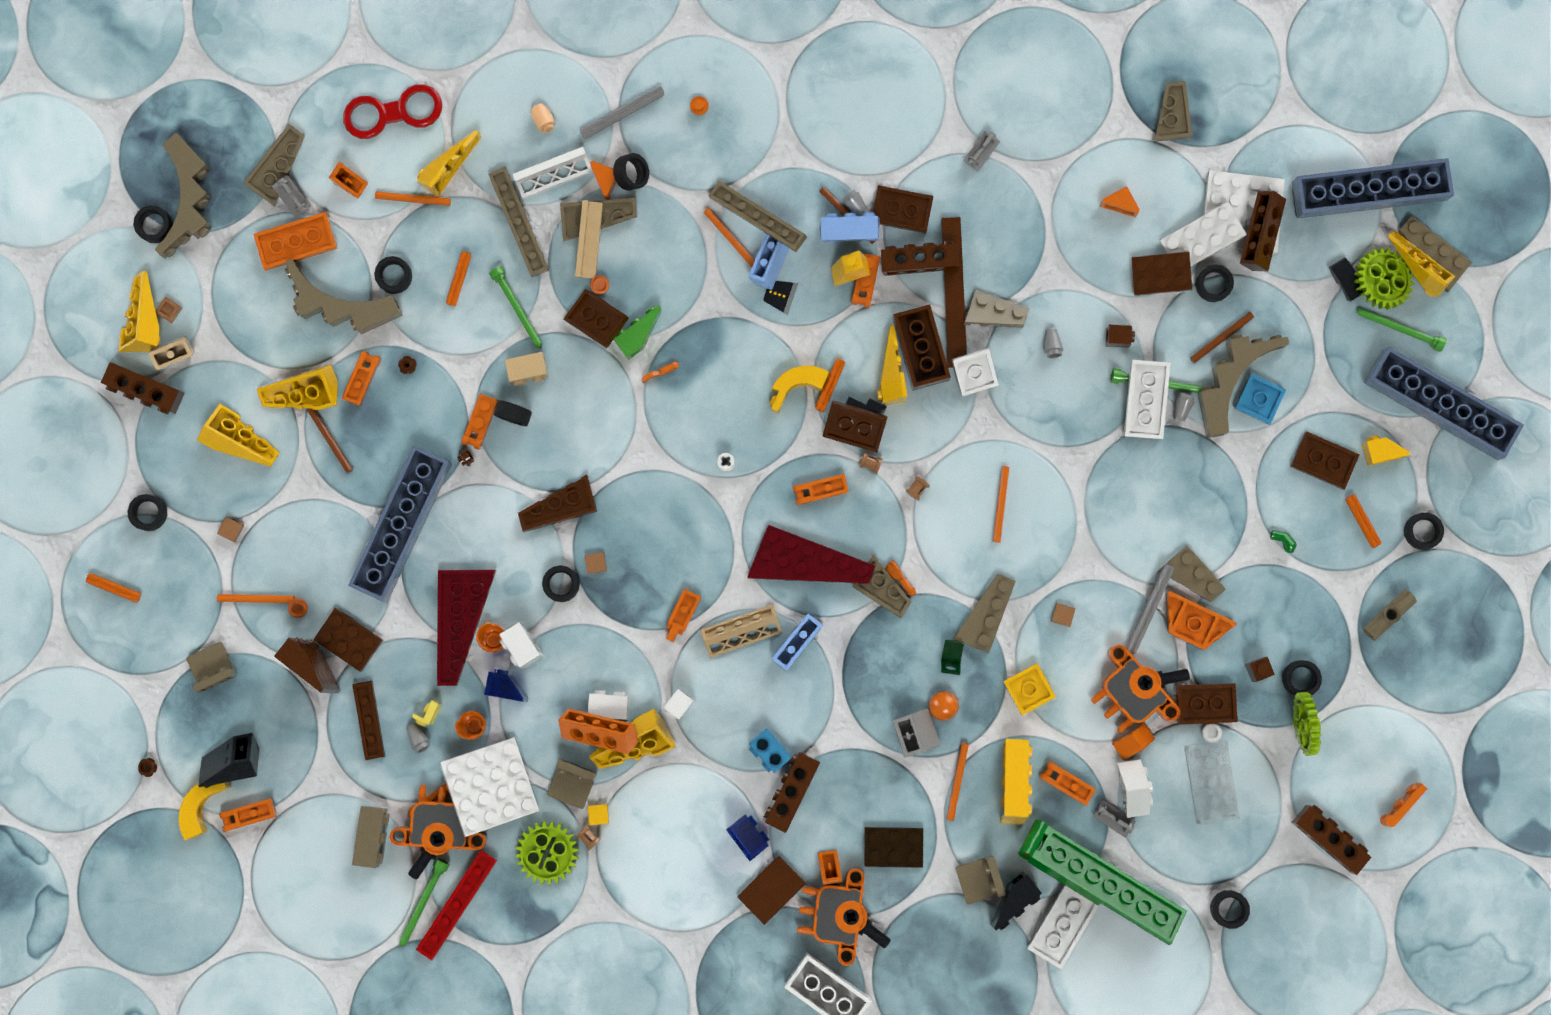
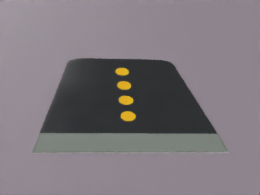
M775 281L772 290L766 289L764 302L788 315L798 283Z

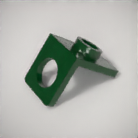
M945 640L941 659V673L960 675L963 642ZM946 667H953L955 670H950Z

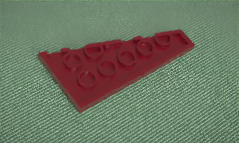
M768 525L747 578L869 584L876 566Z
M438 570L437 686H458L497 570Z

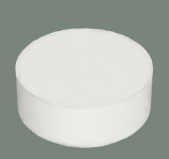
M1208 723L1203 726L1201 735L1207 742H1217L1222 736V730L1219 725Z

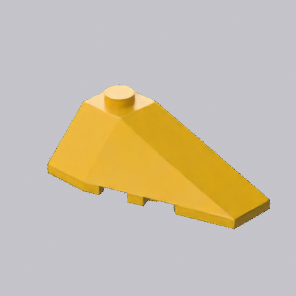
M475 130L428 164L425 169H421L417 176L419 185L436 197H439L482 138L480 133Z
M1395 230L1388 235L1416 279L1425 288L1424 291L1432 297H1439L1456 276Z
M142 271L134 276L129 295V300L132 303L128 311L125 312L124 317L128 319L126 327L121 328L118 352H149L158 347L160 343L159 325L147 272Z
M890 325L880 390H877L878 400L882 401L883 405L904 403L907 399L904 373L900 371L902 369L901 358L897 352L898 342L894 325Z
M329 364L259 387L256 390L263 407H293L296 409L309 408L321 410L337 405L338 381L332 365Z
M219 403L204 424L197 441L213 450L271 467L279 452L264 438H259L253 432L254 429L250 425L246 426L236 412Z
M652 709L630 722L635 724L638 743L629 754L599 747L589 756L599 769L623 764L624 760L635 758V761L641 760L642 756L650 754L653 757L675 748L676 744L659 713Z

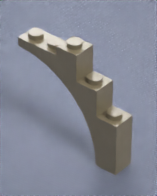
M177 133L173 134L162 144L171 156L180 182V202L175 221L165 239L155 248V251L164 259L173 256L176 253V249L180 245L186 244L192 235L197 239L203 238L210 232L209 229L212 228L209 222L198 212L199 209H203L208 205L211 197L197 183L199 180L207 177L211 169Z
M293 259L285 262L287 266L285 268L286 274L289 279H293L295 285L292 287L298 296L293 299L295 302L293 308L297 316L300 315L307 319L321 313L325 323H329L333 327L350 320L354 331L357 330L360 334H364L403 316L396 299L392 295L365 302L334 298L314 287L305 278Z
M1242 334L1231 336V339L1226 342L1230 363H1228V360L1216 362L1217 365L1212 368L1216 388L1214 389V386H1207L1198 393L1206 438L1223 436L1229 433V402L1241 374L1257 358L1289 345L1288 337L1282 338L1281 335L1270 337V340L1263 341L1260 338L1252 340L1250 343L1249 336L1243 337Z

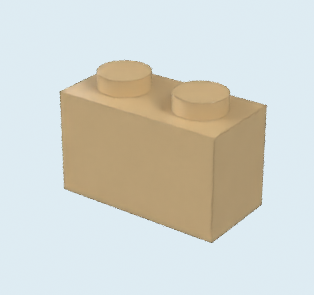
M184 336L149 351L148 354L157 371L193 356L194 352L187 337Z
M543 352L505 359L508 379L512 385L523 386L527 381L532 380L534 383L542 382L545 380L544 378L549 377Z

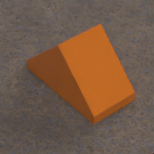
M591 161L589 163L605 200H609L616 185L613 168Z
M338 162L328 177L336 186L357 199L368 185L365 180L341 162Z
M1127 186L1103 198L1100 203L1102 208L1135 218L1140 211Z
M1143 723L1112 745L1122 760H1125L1146 748L1155 740V737L1147 725Z
M837 850L818 853L823 885L843 882Z

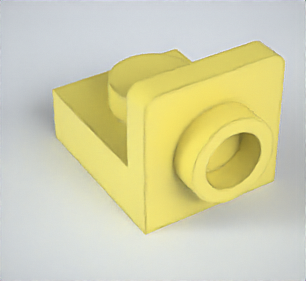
M431 700V703H427L424 708V717L413 714L412 718L416 719L415 723L421 726L433 725L442 704Z

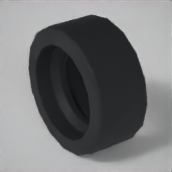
M636 153L620 156L613 166L614 179L623 190L631 191L642 188L649 179L648 164L641 155ZM628 161L636 169L637 178L635 183L628 178L626 173Z
M149 205L137 212L134 217L133 226L135 232L143 240L149 243H160L165 239L173 223L166 211L158 206ZM151 214L160 215L164 221L162 230L155 235H149L143 230V222Z
M386 257L375 268V281L387 293H402L411 284L412 271L408 264L399 257ZM389 265H399L404 271V279L397 286L387 285L383 280V271Z
M1214 264L1207 266L1199 273L1195 286L1197 293L1202 299L1208 302H1219L1231 293L1234 279L1232 273L1226 267ZM1209 273H1219L1224 277L1226 286L1221 293L1211 294L1204 288V279Z
M498 400L494 411V416L526 427L532 415V411L502 400Z
M149 494L135 497L130 502L127 510L130 523L134 527L145 531H154L160 528L165 523L168 515L165 503L160 498ZM144 502H153L158 508L156 520L150 524L140 522L137 518L138 507Z
M1419 513L1410 517L1406 522L1404 536L1412 547L1419 550L1430 549L1442 541L1444 526L1436 515ZM1420 520L1430 521L1435 528L1434 538L1429 542H1420L1413 534V527Z
M554 566L543 576V591L553 601H570L579 591V577L575 571L567 566ZM556 573H566L572 580V588L565 595H556L550 589V580Z
M1298 660L1290 663L1285 668L1282 674V682L1284 688L1294 696L1301 692H1308L1313 695L1322 684V675L1320 669L1314 663ZM1305 667L1312 673L1313 683L1308 689L1299 690L1292 685L1291 674L1296 668Z
M1224 890L1217 893L1212 899L1210 905L1211 915L1219 925L1228 929H1236L1243 926L1248 920L1250 905L1242 894L1232 890ZM1226 898H1234L1241 905V914L1234 921L1224 920L1219 914V905Z

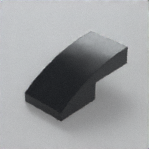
M1344 257L1329 267L1336 284H1340L1347 301L1351 302L1361 295L1362 290H1356L1360 285L1354 283L1358 279L1354 275L1356 271L1347 258Z
M851 397L846 401L848 405L875 413H884L887 406L869 398L867 404Z

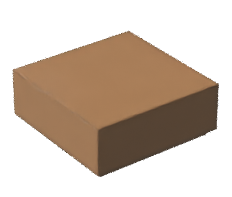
M165 297L156 309V313L170 323H173L182 307Z
M225 517L217 534L235 543L244 525Z
M604 552L585 555L588 574L607 571Z
M1056 603L1051 622L1071 627L1076 608Z

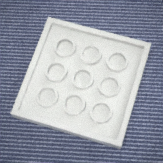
M1209 171L1204 215L1229 202L1247 234L1258 191H1275L1283 196L1285 179ZM1280 227L1273 251L1275 255L1278 253ZM1247 236L1224 249L1243 251Z
M515 737L440 762L464 837L539 811Z

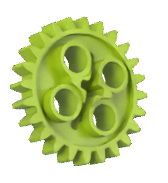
M1383 248L1374 249L1370 253L1365 254L1359 260L1360 264L1355 267L1359 271L1354 273L1358 277L1354 283L1360 285L1356 290H1362L1360 297L1366 296L1365 302L1372 301V307L1378 305L1379 309L1385 307L1386 310L1396 308L1405 303V300L1410 298L1409 293L1413 292L1410 286L1415 283L1410 281V279L1414 275L1409 274L1410 268H1407L1406 262L1402 261V256L1397 257V251L1391 253L1390 248L1383 250Z
M1308 692L1297 693L1294 699L1295 705H1293V723L1297 731L1298 744H1300V749L1303 750L1305 756L1317 755L1321 744L1320 719L1317 717L1318 710H1316V704L1313 703L1311 694Z
M543 821L542 827L539 823H535V830L530 826L528 827L529 834L527 832L522 833L525 839H518L522 846L516 847L520 853L515 855V857L521 858L517 865L524 866L521 872L527 870L526 878L532 875L534 876L533 882L540 879V885H543L545 880H547L548 885H551L552 879L559 883V876L562 879H566L565 872L572 873L569 867H576V864L572 861L579 859L578 856L574 855V852L579 851V849L573 847L577 843V841H571L574 834H566L569 828L561 830V823L555 827L554 821H551L549 826L546 821ZM543 834L547 837L546 845L539 844V835ZM552 837H555L556 839L549 851L552 856H548L545 859L543 868L540 869L539 865L545 856L543 850L548 849ZM557 843L564 844L565 851L563 853L556 851L555 846ZM533 852L539 856L537 863H533L530 860V854ZM549 861H554L557 864L555 871H550L547 868Z

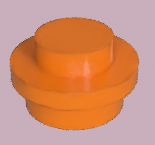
M697 96L691 100L690 109L695 115H703L708 111L709 104L704 97Z
M601 275L595 276L590 282L591 290L599 295L606 293L609 289L608 279Z
M293 599L288 605V611L291 616L300 618L307 613L308 605L302 599Z

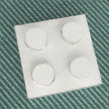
M988 348L951 359L962 397L999 385Z

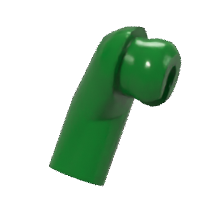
M1272 530L1270 539L1281 541L1285 545V552L1293 553L1297 544L1291 535Z

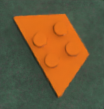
M1171 591L1167 592L1168 634L1199 649H1207L1237 624Z

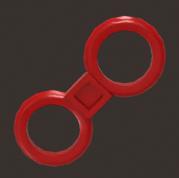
M416 84L408 87L401 94L399 101L384 104L371 96H359L352 99L346 105L343 112V123L346 130L352 136L359 139L376 137L384 130L386 124L405 121L408 125L415 128H425L439 119L442 112V100L434 88L425 84ZM416 93L429 94L434 100V110L425 119L416 120L411 118L406 111L408 99ZM362 104L373 105L379 112L377 125L368 131L356 129L351 122L353 110Z

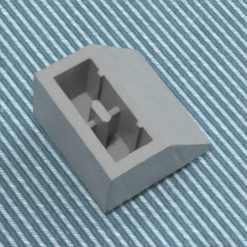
M929 708L892 720L905 758L941 745Z

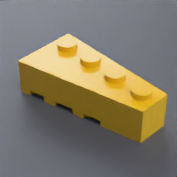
M1005 739L1003 743L1002 769L1005 770V773L1002 776V789H1004V793H1002L1001 807L1004 808V814L1000 817V824L1024 825L1028 815L1031 816L1032 804H1028V796L1032 795V784H1029V777L1032 776V765H1029V758H1032V746H1029V740Z

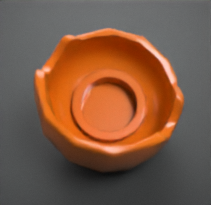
M490 622L480 626L476 633V641L479 647L491 653L502 650L503 646L499 641L502 638L499 634L504 632L500 625Z
M948 691L936 693L928 703L931 715L940 721L953 718L959 709L958 698L955 694Z
M473 710L462 713L459 720L455 722L456 733L461 738L467 740L480 738L487 726L485 717L480 712Z

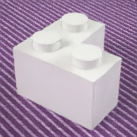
M521 622L499 634L502 638L499 641L505 650L509 649L512 654L510 659L515 667L526 668L544 657L539 646L530 637Z
M1141 759L1117 763L1118 779L1122 788V802L1127 818L1149 815L1150 806H1153V799L1150 794L1153 792L1152 782L1147 780V768L1143 767Z

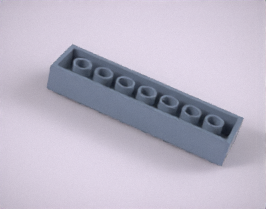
M1449 158L1297 176L1292 181L1297 219L1448 201L1454 196Z
M1390 347L1382 350L1364 381L1371 388L1496 460L1506 458L1524 424Z
M413 446L348 586L388 603L452 466L451 462Z

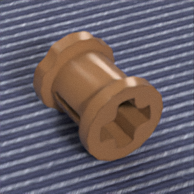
M865 452L859 468L864 467L878 474L883 458L880 457L878 459Z
M916 476L914 483L905 492L919 501L921 494L930 485Z
M587 825L576 838H580L588 846L587 849L591 850L602 838L600 836L597 837L589 829L590 826Z

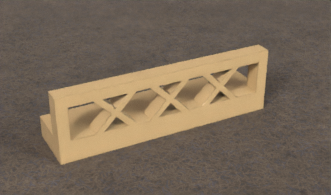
M582 200L576 277L593 279L596 276L603 203Z
M773 604L700 630L710 658L783 633ZM775 623L777 627L772 630L765 629L767 625ZM750 631H758L755 636H747ZM736 636L739 638L735 643L729 642L732 637ZM715 643L721 644L719 648L711 651L710 645Z

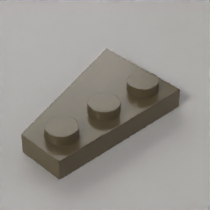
M1186 81L1166 84L1154 142L1192 138Z
M976 290L964 325L980 324V326L999 325L1000 327L1023 328L1030 308Z
M1188 546L1184 547L1166 563L1174 567L1171 576L1173 581L1185 586L1209 602H1212L1226 590ZM1162 566V567L1158 570V572L1161 573V571H1162V569H1163L1164 566Z
M872 555L868 563L876 567L870 583L854 584L852 587L901 618L911 601L879 563L877 558Z

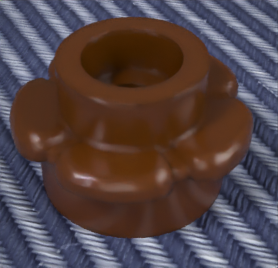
M404 356L403 359L399 360L398 367L401 373L412 374L416 370L417 362L414 358Z
M467 449L459 451V456H457L462 466L467 465L470 467V464L474 462L470 452Z
M152 758L142 759L139 762L138 771L145 777H151L157 771V764H155V760Z

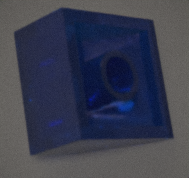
M494 669V672H488L484 695L528 702L527 695L514 676L508 675L509 671Z
M744 814L727 827L726 831L747 859L751 861L769 846L768 841L770 839L764 831L759 832L756 828L758 823L752 815L748 817L747 814Z

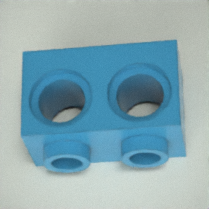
M767 728L749 743L751 746L749 750L756 758L758 756L764 761L762 765L768 772L772 770L775 773L792 758ZM758 740H767L768 748L760 750L757 747ZM772 754L780 755L781 762L778 765H773L770 762Z

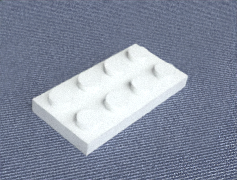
M1229 202L1160 241L1167 254L1190 252L1192 267L1242 239L1247 234Z
M1131 360L1124 436L1163 439L1171 363Z
M1064 885L1027 949L1062 970L1099 906Z

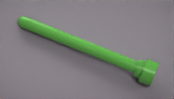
M499 266L489 272L491 279L499 283L535 347L541 348V340L505 280L506 276L503 267Z
M1359 308L1357 310L1359 316L1429 343L1433 350L1442 352L1447 342V338L1440 335L1432 337L1365 309Z
M1113 368L1111 383L1129 382L1130 374H1125L1122 369ZM1169 381L1168 385L1169 389L1199 393L1203 390L1198 385Z
M435 859L432 869L433 874L399 941L400 946L407 944L440 875L447 872L450 864L445 860Z

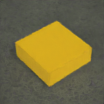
M608 804L588 806L589 825L609 824Z

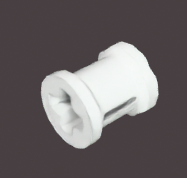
M722 453L719 455L717 463L720 470L729 472L735 466L734 457L731 454ZM723 459H725V460L730 459V460H729L730 465H729V466H728V465L722 466V465H723L722 460H723Z

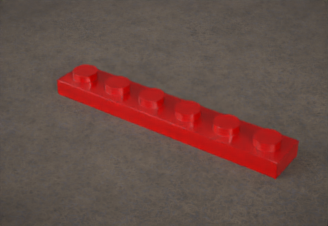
M480 850L416 948V951L431 961L435 958L498 861L497 859Z

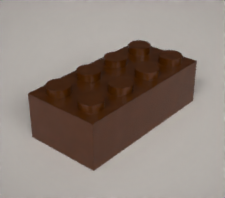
M930 304L893 314L892 320L912 391L949 381L951 376Z

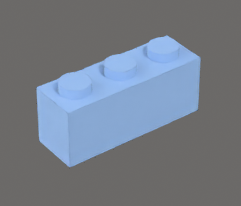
M846 213L845 217H837V214H826V217H821V241L880 240V218L875 216V213H863V216H856V213Z
M766 234L748 275L750 280L757 286L772 290L789 248Z
M807 614L772 657V660L785 671H788L823 625Z

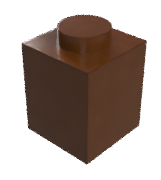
M1109 324L1106 328V347L1129 348L1131 343L1135 341V331H1132V326Z
M1262 657L1245 664L1252 682H1258L1275 675L1268 657Z

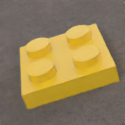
M1038 663L1003 681L1021 716L1056 698Z

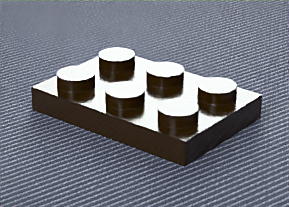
M865 827L864 867L923 868V828Z

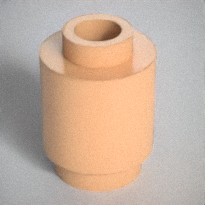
M544 104L535 105L530 111L539 132L548 133L552 131L556 122L548 107L544 106Z

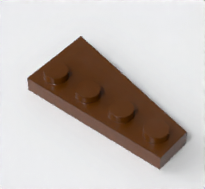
M588 475L581 477L580 480L574 483H570L564 489L552 493L546 499L538 501L518 512L522 531H531L597 512Z

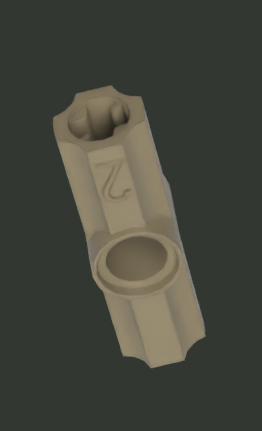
M1404 589L1362 628L1364 633L1373 641L1378 639L1417 602L1415 596ZM1388 610L1392 611L1393 613L1392 620H1389L1386 617V612Z

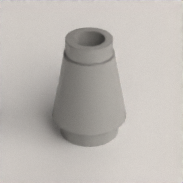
M852 190L842 198L845 201L844 204L856 213L857 216H863V213L869 212L859 192Z
M1057 329L1046 330L1045 354H1047V358L1061 357L1063 347Z
M1181 392L1178 397L1176 396L1174 419L1185 422L1195 403L1193 401L1195 396Z
M417 723L406 727L412 750H415L416 753H421L430 747V740Z

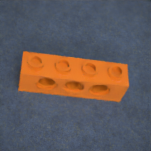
M569 708L558 719L563 739L629 754L638 743L635 724Z

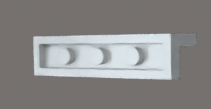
M581 147L514 173L513 176L522 198L526 199L590 174L593 170L584 148ZM583 160L588 168L583 171L574 169L576 163ZM562 168L570 170L565 178L557 176L558 171ZM544 175L551 176L550 184L544 185L539 183L541 177ZM526 182L535 184L532 191L526 193L521 185Z

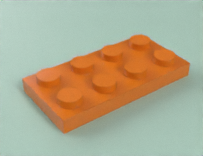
M326 212L253 234L265 271L286 265L285 262L290 259L296 262L338 249Z

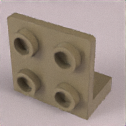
M218 642L186 658L197 682L192 685L195 692L203 693L237 676L222 642Z
M559 759L556 766L558 768L547 795L583 809L597 773Z
M991 855L955 867L966 904L969 905L991 897L1006 895L994 856Z

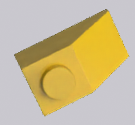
M860 251L841 256L831 267L834 286L836 287L870 275L867 257Z
M1378 435L1367 438V442L1362 444L1367 466L1410 455L1408 450L1386 437L1379 439Z

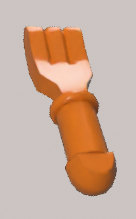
M675 361L662 368L660 367L659 371L646 374L642 377V383H646L648 380L661 375L664 376L679 368V363Z
M892 560L888 563L885 569L889 575L899 581L898 583L903 586L908 595L914 596L916 594L915 588L903 576L901 569L895 561Z

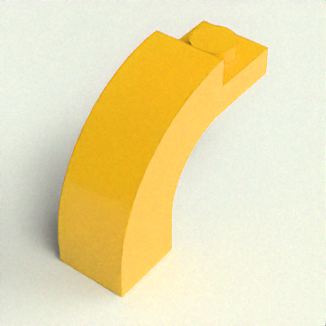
M807 365L798 366L783 373L772 387V391L778 394L777 396L773 395L770 401L771 411L779 414L787 394L796 387L808 386L822 392L829 376V371Z
M230 782L199 787L197 784L186 794L179 810V827L184 841L208 832L202 817L203 806L211 796L231 788Z

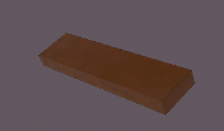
M373 681L352 684L365 760L386 757Z

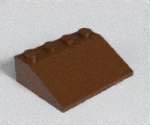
M288 637L274 657L320 693H339L341 690L323 652L318 649L320 645L312 639Z

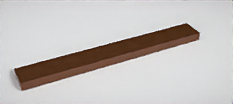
M961 217L941 219L942 242L953 241V243H957L959 255V270L944 271L948 368H954L951 359L967 355L966 325H964L965 302Z

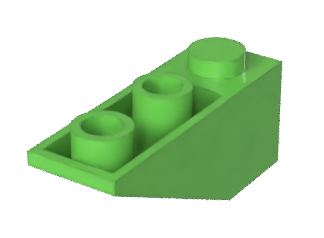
M659 305L656 308L655 306L649 308L645 312L646 315L641 319L638 317L633 320L628 329L620 330L616 338H614V342L628 360L645 348L662 312Z

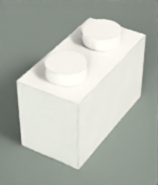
M677 689L663 708L667 710L665 714L671 719L676 720L677 718L681 720L695 701L682 690Z
M594 690V694H589L588 713L611 719L628 720L630 696H625V692L614 691L613 695H606V691Z

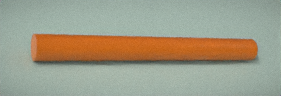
M375 192V199L451 206V198Z
M707 208L703 213L752 267L755 259L712 210Z
M1002 466L993 536V542L1001 543L1010 468L1008 466Z
M217 594V602L290 603L295 599V596Z
M961 743L947 820L954 821L969 747V744Z

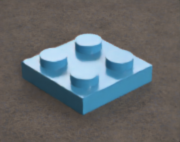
M1250 374L1234 409L1270 425L1286 389L1254 374Z

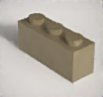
M361 806L352 865L377 868L379 864H382L384 852H381L382 844L385 845L387 833H384V830L390 818L387 808Z

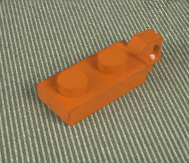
M684 588L667 622L666 628L670 630L666 637L667 640L674 642L677 634L682 635L685 632L702 598L701 596Z

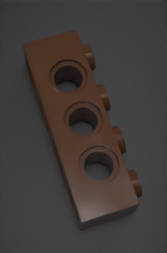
M1258 191L1240 260V264L1251 271H1269L1286 203V198L1275 191Z
M944 241L940 245L924 243L923 246L917 247L914 244L904 245V248L887 246L881 250L882 273L884 276L959 270L958 245L953 243V241ZM942 252L944 257L941 260H936L934 255ZM918 254L925 255V259L921 262L916 261L915 257ZM901 255L906 257L905 262H896L897 257Z
M109 362L100 382L106 385V390L113 393L121 391L124 393L123 397L133 401L134 398H138L141 400L140 404L150 408L152 405L158 407V411L167 415L169 412L176 414L185 394L180 390L112 362ZM127 378V385L122 387V381ZM145 385L144 393L139 394V388ZM162 392V399L160 401H157V394Z
M801 752L798 755H793L789 763L792 765L789 773L785 771L781 780L784 784L781 790H776L772 798L775 803L772 808L768 806L763 816L766 818V824L784 833L787 832L820 764L819 761ZM797 768H802L805 771L803 779L795 778L794 771ZM788 786H794L797 793L795 796L789 797L786 795L785 789ZM784 803L787 805L788 811L786 814H779L777 812L779 804Z
M1305 805L1291 823L1351 874L1358 875L1372 858L1367 854L1369 850L1360 843L1358 845L1352 841L1353 837L1345 830L1341 832L1334 820L1331 818L1326 819L1321 815L1323 811L1315 805ZM1316 820H1319L1321 828L1316 831L1313 824ZM1334 833L1336 841L1331 844L1329 842V835ZM1350 846L1351 854L1346 857L1344 849Z

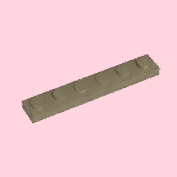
M506 167L489 173L492 185L531 277L533 278L549 271Z
M718 181L708 195L716 203L794 252L798 251L807 238L798 229L721 181Z

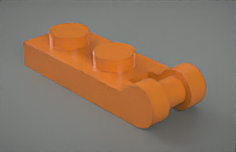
M862 253L867 257L870 275L856 280L851 304H862L864 307L870 308L880 256ZM859 292L867 293L866 298L860 297Z
M366 351L361 352L342 396L343 400L361 407L376 369L380 365L381 357L376 355L373 357ZM366 362L370 363L369 368L364 367Z
M479 394L461 444L466 446L469 444L474 446L475 449H481L498 400ZM473 432L479 434L477 439L471 437Z
M845 474L792 487L793 492L797 496V506L849 493ZM809 489L810 496L804 497L803 491Z
M1048 761L1044 773L1041 772L1039 778L1087 806L1096 789ZM1053 771L1058 773L1055 780L1050 777Z
M1422 783L1411 784L1405 791L1407 794L1395 801L1392 811L1388 815L1381 816L1380 823L1383 826L1394 827L1428 788Z
M272 798L219 813L220 819L223 820L224 824L222 826L223 832L277 817ZM234 815L236 823L231 822L230 816Z

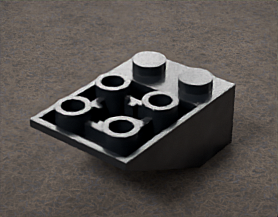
M253 733L233 736L203 756L198 786L205 787L256 777L260 748Z
M1020 873L1007 884L1005 889L1006 895L1002 896L990 924L995 930L1006 928L1010 924L1009 920L1014 916L1018 918L1025 912L1024 908L1030 904L1032 906L1041 899L1039 896L1042 892L1026 873Z

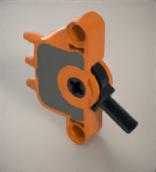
M1123 645L1110 647L1108 657L1117 668L1103 680L1102 689L1094 695L1091 701L1093 704H1096L1107 696L1113 703L1107 712L1104 713L1107 719L1118 710L1122 713L1126 720L1120 724L1117 731L1122 733L1133 723L1146 721L1155 712L1163 720H1177L1180 716V709L1162 688H1166V684L1189 680L1188 669L1162 673V671H1155L1150 667H1143ZM1116 648L1122 651L1120 659H1116L1113 655V651ZM1143 679L1148 681L1145 688L1142 685L1140 686V682ZM1168 707L1174 710V715L1171 718L1167 717L1165 713Z
M420 785L418 803L411 810L410 827H396L389 835L390 841L394 845L421 847L420 851L422 853L408 872V875L416 880L420 877L430 860H435L438 855H442L450 849L480 850L487 843V836L483 832L464 837L453 802H445V786L439 787L438 801H426V785ZM396 831L403 832L404 839L402 841L395 839ZM441 834L443 842H435L436 837L434 835ZM476 835L483 839V843L480 846L473 843V837Z
M853 867L847 872L845 886L826 884L820 888L802 887V893L817 896L815 908L800 907L799 913L814 915L813 927L798 926L797 933L813 935L822 943L837 944L838 960L845 966H849L855 961L858 934L862 936L864 933L882 948H886L891 941L889 937L871 924L872 920L867 917L866 909L862 904L864 873L857 867ZM852 872H859L861 874V879L858 882L851 881L850 875ZM848 912L851 914L852 912H855V920L850 919L848 921L846 913ZM843 951H850L852 957L850 960L845 961L841 958V953Z

